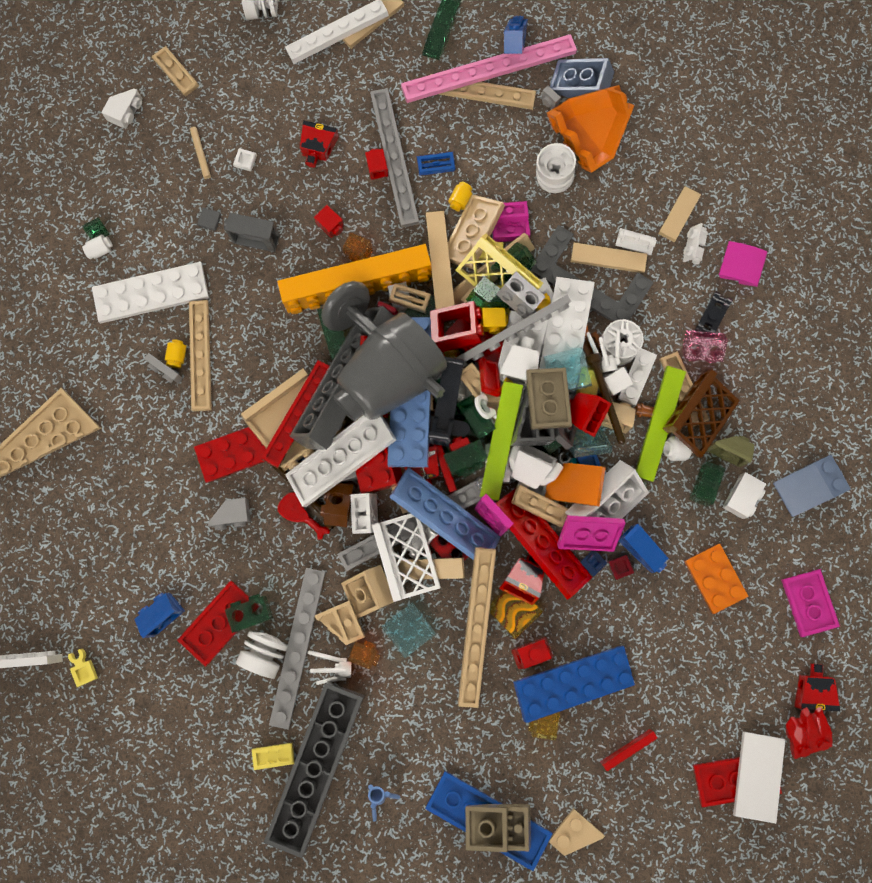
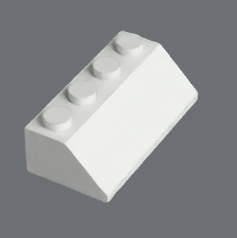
M620 460L604 476L600 507L574 503L565 513L570 516L622 519L649 492L636 470Z

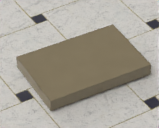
M566 367L526 370L531 430L571 427L572 419Z

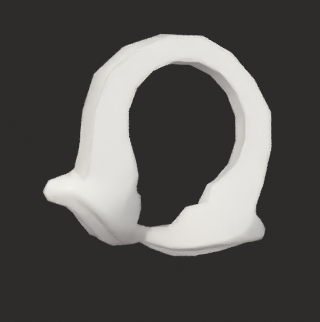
M480 392V395L475 398L474 402L478 413L485 419L492 417L496 419L495 409L487 407L488 397L483 392Z

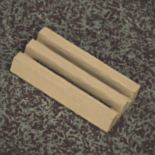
M395 283L389 302L425 313L431 294ZM398 289L407 293L425 298V300H421L409 295L396 292V290ZM394 296L399 297V298H402V299H405V300H408V301H412V302H415V303H418V304H421V305H423V306H419V305H416V304H413V303H410V302H407V301H403V300L394 298Z

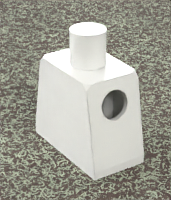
M523 337L521 346L512 345L500 371V377H507L527 383L526 370L538 369L539 351L532 350L534 339Z

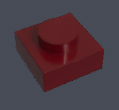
M627 555L607 562L615 580L634 573Z

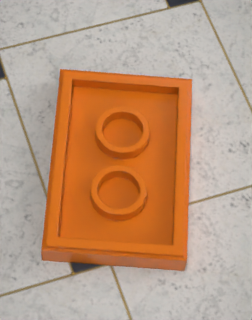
M564 463V468L556 480L546 486L545 497L550 500L600 507L606 468L602 466Z

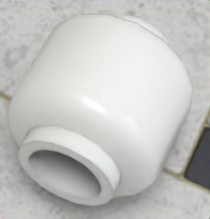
M676 436L669 437L663 449L664 455L671 461H686L693 453Z

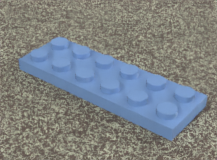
M409 467L404 471L389 497L472 560H474L475 547L495 549L500 539L498 534Z

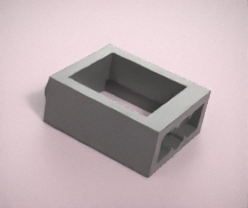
M229 213L228 219L226 218L224 222V230L233 244L276 252L280 235L273 221Z

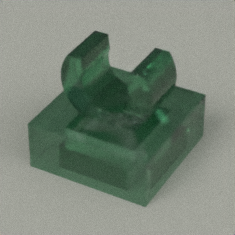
M99 217L82 225L90 239L99 235L104 237L110 235Z

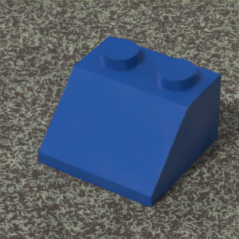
M160 593L153 599L154 603L149 607L145 606L138 612L139 616L134 620L142 638L155 637L185 611L171 593Z

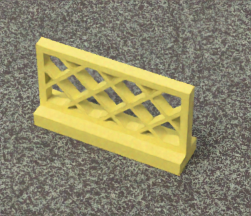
M486 233L478 240L477 244L456 269L461 276L500 308H505V312L509 315L511 310L507 308V303L503 301L504 304L500 302L502 299L495 298L492 289L502 288L505 285V274L513 275L515 272H518L537 290L543 285L541 280ZM479 247L485 252L486 259L476 260L475 252ZM486 262L487 273H477L476 263ZM490 262H497L500 265V272H490ZM473 263L474 273H466L462 269L465 264ZM491 275H501L502 285H492ZM478 276H488L489 286H481L478 282Z

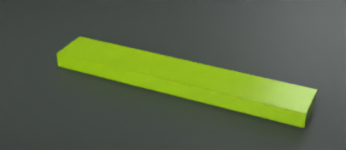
M666 366L636 467V472L641 479L654 482L668 435L662 428L675 411L686 374L684 370Z
M506 381L503 383L480 497L487 494L493 500L499 501L524 385Z

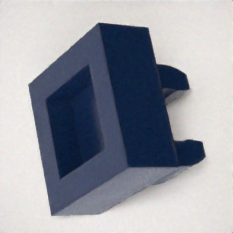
M591 551L580 561L592 577L607 564L597 551Z

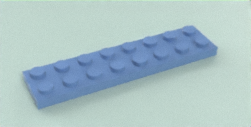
M430 317L412 318L431 337ZM428 390L390 411L389 428L397 440L388 446V467H428L431 393Z

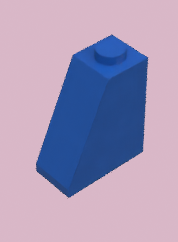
M639 524L631 526L620 537L619 542L649 572L655 573L657 571L660 573L667 566L665 562L669 558Z

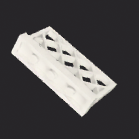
M412 514L372 525L393 602L441 588L422 521L416 518L418 525L414 531L405 526L408 518L415 517ZM394 523L400 526L396 536L388 532V524ZM402 529L412 533L408 543L398 538ZM415 535L423 541L420 550L410 545ZM396 541L406 546L401 556L394 552L393 546ZM408 547L418 553L413 562L404 558ZM420 554L428 559L429 563L426 569L416 565ZM401 560L411 565L407 575L399 570L398 566ZM413 567L423 571L419 582L409 577ZM426 574L433 577L434 586L427 587L421 583ZM407 579L417 584L413 592L406 593L404 584Z

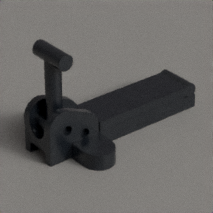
M445 356L447 368L442 372L440 386L445 389V392L441 398H437L435 416H430L428 438L430 439L429 444L449 447L451 436H467L470 432V426L467 422L454 420L464 359Z

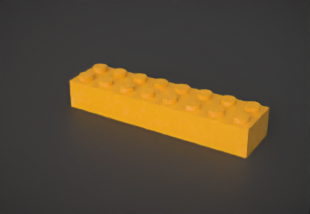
M426 244L278 280L277 282L282 303L287 312L298 314L303 309L310 308L314 310L320 308V305L325 303L328 296L344 283L350 281L362 282L369 289V294L373 295L375 291H388V286L395 283L406 282L407 286H409L411 282L415 281L426 282L432 277V268Z

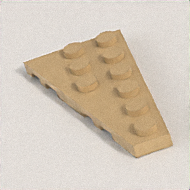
M60 388L0 444V478L101 429V427L64 389Z

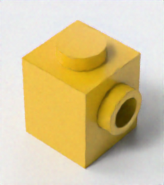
M505 308L481 309L482 319H480V323L483 326L484 332L499 334L508 325V314H505Z

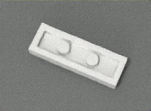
M641 348L635 356L628 373L633 384L622 390L617 400L628 403L633 407L636 406L657 357L656 354Z

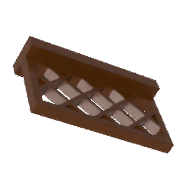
M713 369L699 375L662 428L667 433L672 432L698 458L703 457L740 402L716 378L717 373ZM712 384L717 387V394L711 395L710 386ZM718 397L720 408H713L712 398ZM723 397H727L732 402L729 407H725ZM702 398H707L708 408H702ZM702 411H709L710 422H704ZM714 411H720V421H715ZM692 412H697L699 422L692 423ZM711 424L712 433L706 435L704 425ZM693 425H699L701 436H694ZM683 426H688L689 436L687 437L680 432ZM695 439H701L702 448L700 450L695 445Z

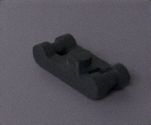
M717 291L713 294L693 332L697 335L705 336V339L708 341L713 339L717 328L733 301L728 297L720 296L721 293ZM716 302L722 305L721 309L715 307ZM704 325L710 326V330L704 328Z

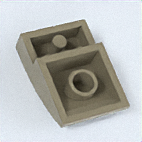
M484 804L465 807L466 850L529 852L531 849L530 804Z

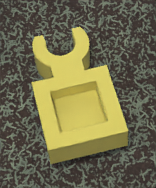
M84 649L78 650V659L75 658L74 653L68 654V659L75 665L70 671L77 687L98 679L92 661L88 660L85 662L86 652Z

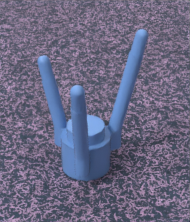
M370 784L368 786V798L371 802L372 818L375 822L377 820V805L383 804L387 797L400 799V795L389 793L388 791L384 792L382 788L378 786L373 787Z

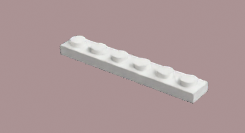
M375 0L285 46L293 64L384 19L389 16L388 11L381 0Z

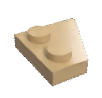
M351 600L315 615V618L321 621L329 631L339 637L345 645L365 637Z
M573 808L552 834L549 843L566 856L603 839L605 835Z

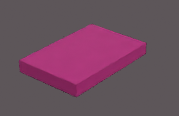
M487 494L480 499L474 508L500 537L514 524Z
M567 515L557 543L558 549L614 552L626 523L624 519Z
M821 569L781 580L800 637L840 627Z

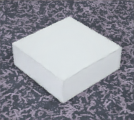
M239 148L233 163L234 167L252 171L257 154Z

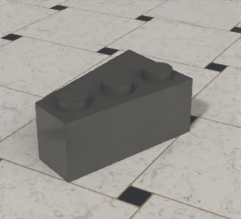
M526 387L510 446L549 445L555 441L554 428L531 430Z

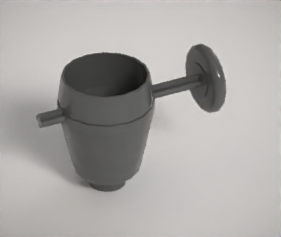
M350 281L337 287L328 296L321 313L324 326L331 331L346 330L357 324L369 335L338 375L337 384L341 390L333 396L335 402L355 422L361 415L370 420H375L426 390L435 398H441L445 389L436 380L447 368V361L436 343L415 320L402 312L376 327L364 316L370 301L369 289L362 282Z

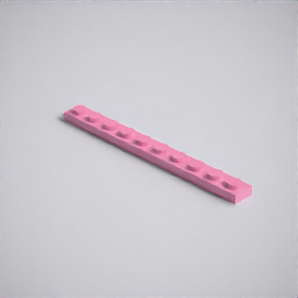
M570 34L525 47L522 54H501L401 83V88L406 102L409 103L574 55L577 49Z

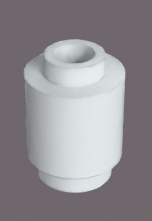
M99 235L85 242L82 248L89 259H97L111 252L110 247L113 245L107 236Z

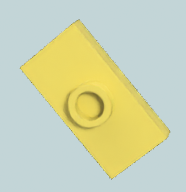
M293 742L253 748L254 770L294 764Z

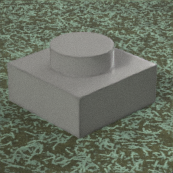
M547 86L543 89L541 99L546 107L553 109L560 104L561 97Z

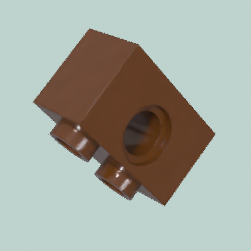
M338 483L324 494V501L326 503L321 506L320 516L324 517V525L348 526L351 512V494H354V485Z

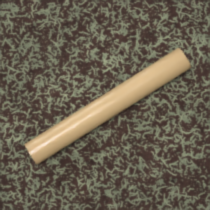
M191 127L190 132L204 179L211 178L198 130L196 127Z

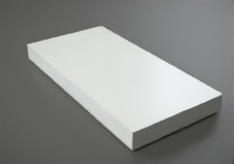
M749 732L742 733L734 816L776 824L785 739Z

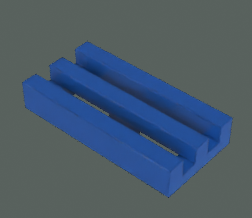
M453 152L417 156L419 176L455 171ZM450 158V160L448 161H434L432 163L425 164L421 163L423 161Z

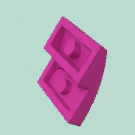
M527 201L504 203L505 207L492 231L493 240L495 242L514 241L523 233H526L530 238Z
M729 241L719 277L736 280L739 284L758 287L768 252L754 246Z

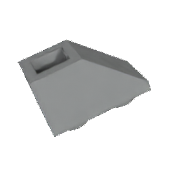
M246 498L225 500L208 522V526L215 527V530L227 529L226 526L234 525V528L245 527L246 523L251 522L249 500Z

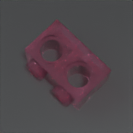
M686 330L682 352L685 359L689 361L723 362L728 340L724 333ZM693 345H699L696 349H691ZM718 346L716 350L710 351L712 347Z

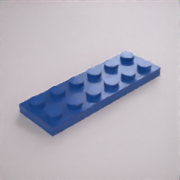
M618 646L513 682L525 723L635 685L624 646Z
M444 771L425 809L466 832V806L502 803L449 772ZM531 820V849L529 852L508 850V852L500 853L534 871L552 836V832Z

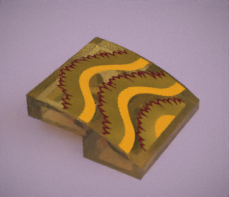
M505 591L490 604L489 613L514 639L543 613L536 603L532 606Z

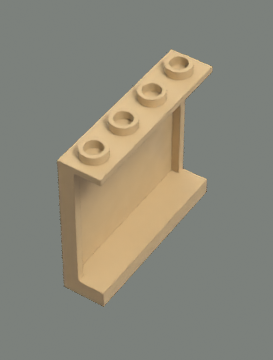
M301 369L241 413L242 419L265 448L269 445L308 378V374L304 369ZM345 420L342 421L343 425L340 428V430L336 432V436L345 429ZM294 441L280 467L284 472L287 469L292 470L299 464V460L303 457L306 459L313 454L314 449H306L297 441Z

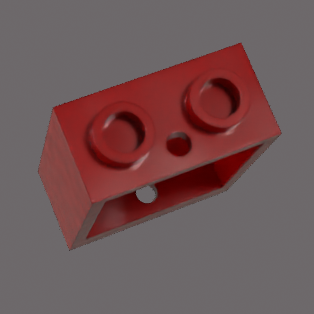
M474 301L430 311L431 338L441 352L482 343L481 335H484V329L480 323L482 311ZM470 316L471 330L444 336L445 321Z

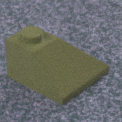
M734 436L712 443L707 452L735 466L742 467L751 463L755 444L751 443L744 436Z

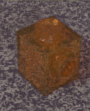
M350 232L343 246L344 254L349 256L348 258L353 262L370 258L373 253L371 241Z
M356 641L348 661L367 669H371L372 666L376 667L380 655L377 654L378 649L375 648L376 644L364 641L363 644Z

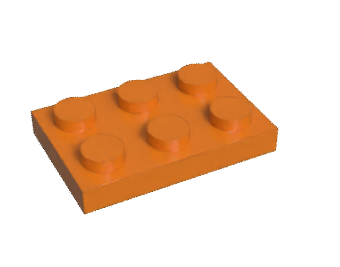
M717 544L684 561L712 614H716L749 597L721 544Z

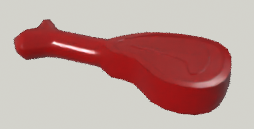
M295 492L288 493L279 502L277 509L279 514L291 522L308 524L316 531L317 540H321L325 534L330 533L326 526H321L310 517L309 513L301 505Z

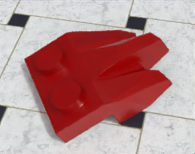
M806 707L801 710L800 718L790 717L786 723V735L790 740V751L794 759L807 757L812 753L825 751L832 747V731L821 707L817 708L814 713H810Z

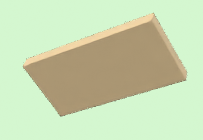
M472 194L448 241L450 263L460 265L485 233L488 236L491 235L505 207L503 202ZM480 247L475 252L476 260H479L483 252ZM473 263L463 266L474 270Z

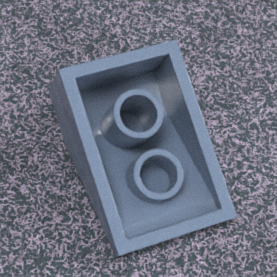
M609 58L558 60L550 88L558 95L567 98L610 88L614 70Z
M832 455L823 457L773 482L791 517L851 489Z

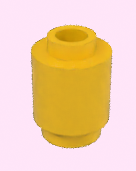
M460 182L459 185H456L448 200L450 207L456 211L464 210L472 196L471 191L473 188L465 182Z
M172 340V342L167 343L165 354L166 366L179 369L184 364L187 346L183 344V341Z

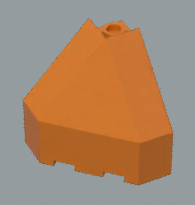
M617 85L569 98L547 112V116L556 134L560 132L563 136V143L570 147L579 157L578 163L580 166L592 173L614 158L635 105L627 103L625 93Z

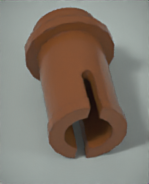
M643 403L636 404L634 408L636 409L635 415L639 418L641 416L651 418L654 407L646 406Z

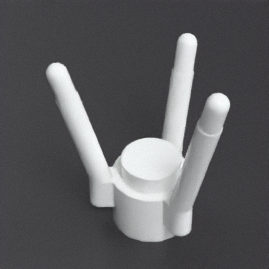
M620 330L616 331L615 358H613V355L607 356L603 338L599 337L603 355L601 357L602 365L600 366L602 373L618 370L617 365L621 364L619 359ZM587 332L586 335L594 354L599 353L590 332Z
M310 650L307 652L309 655L339 662L335 663V668L310 669L311 673H335L336 677L316 681L317 685L325 684L327 681L334 682L351 678V662H347V658H338Z

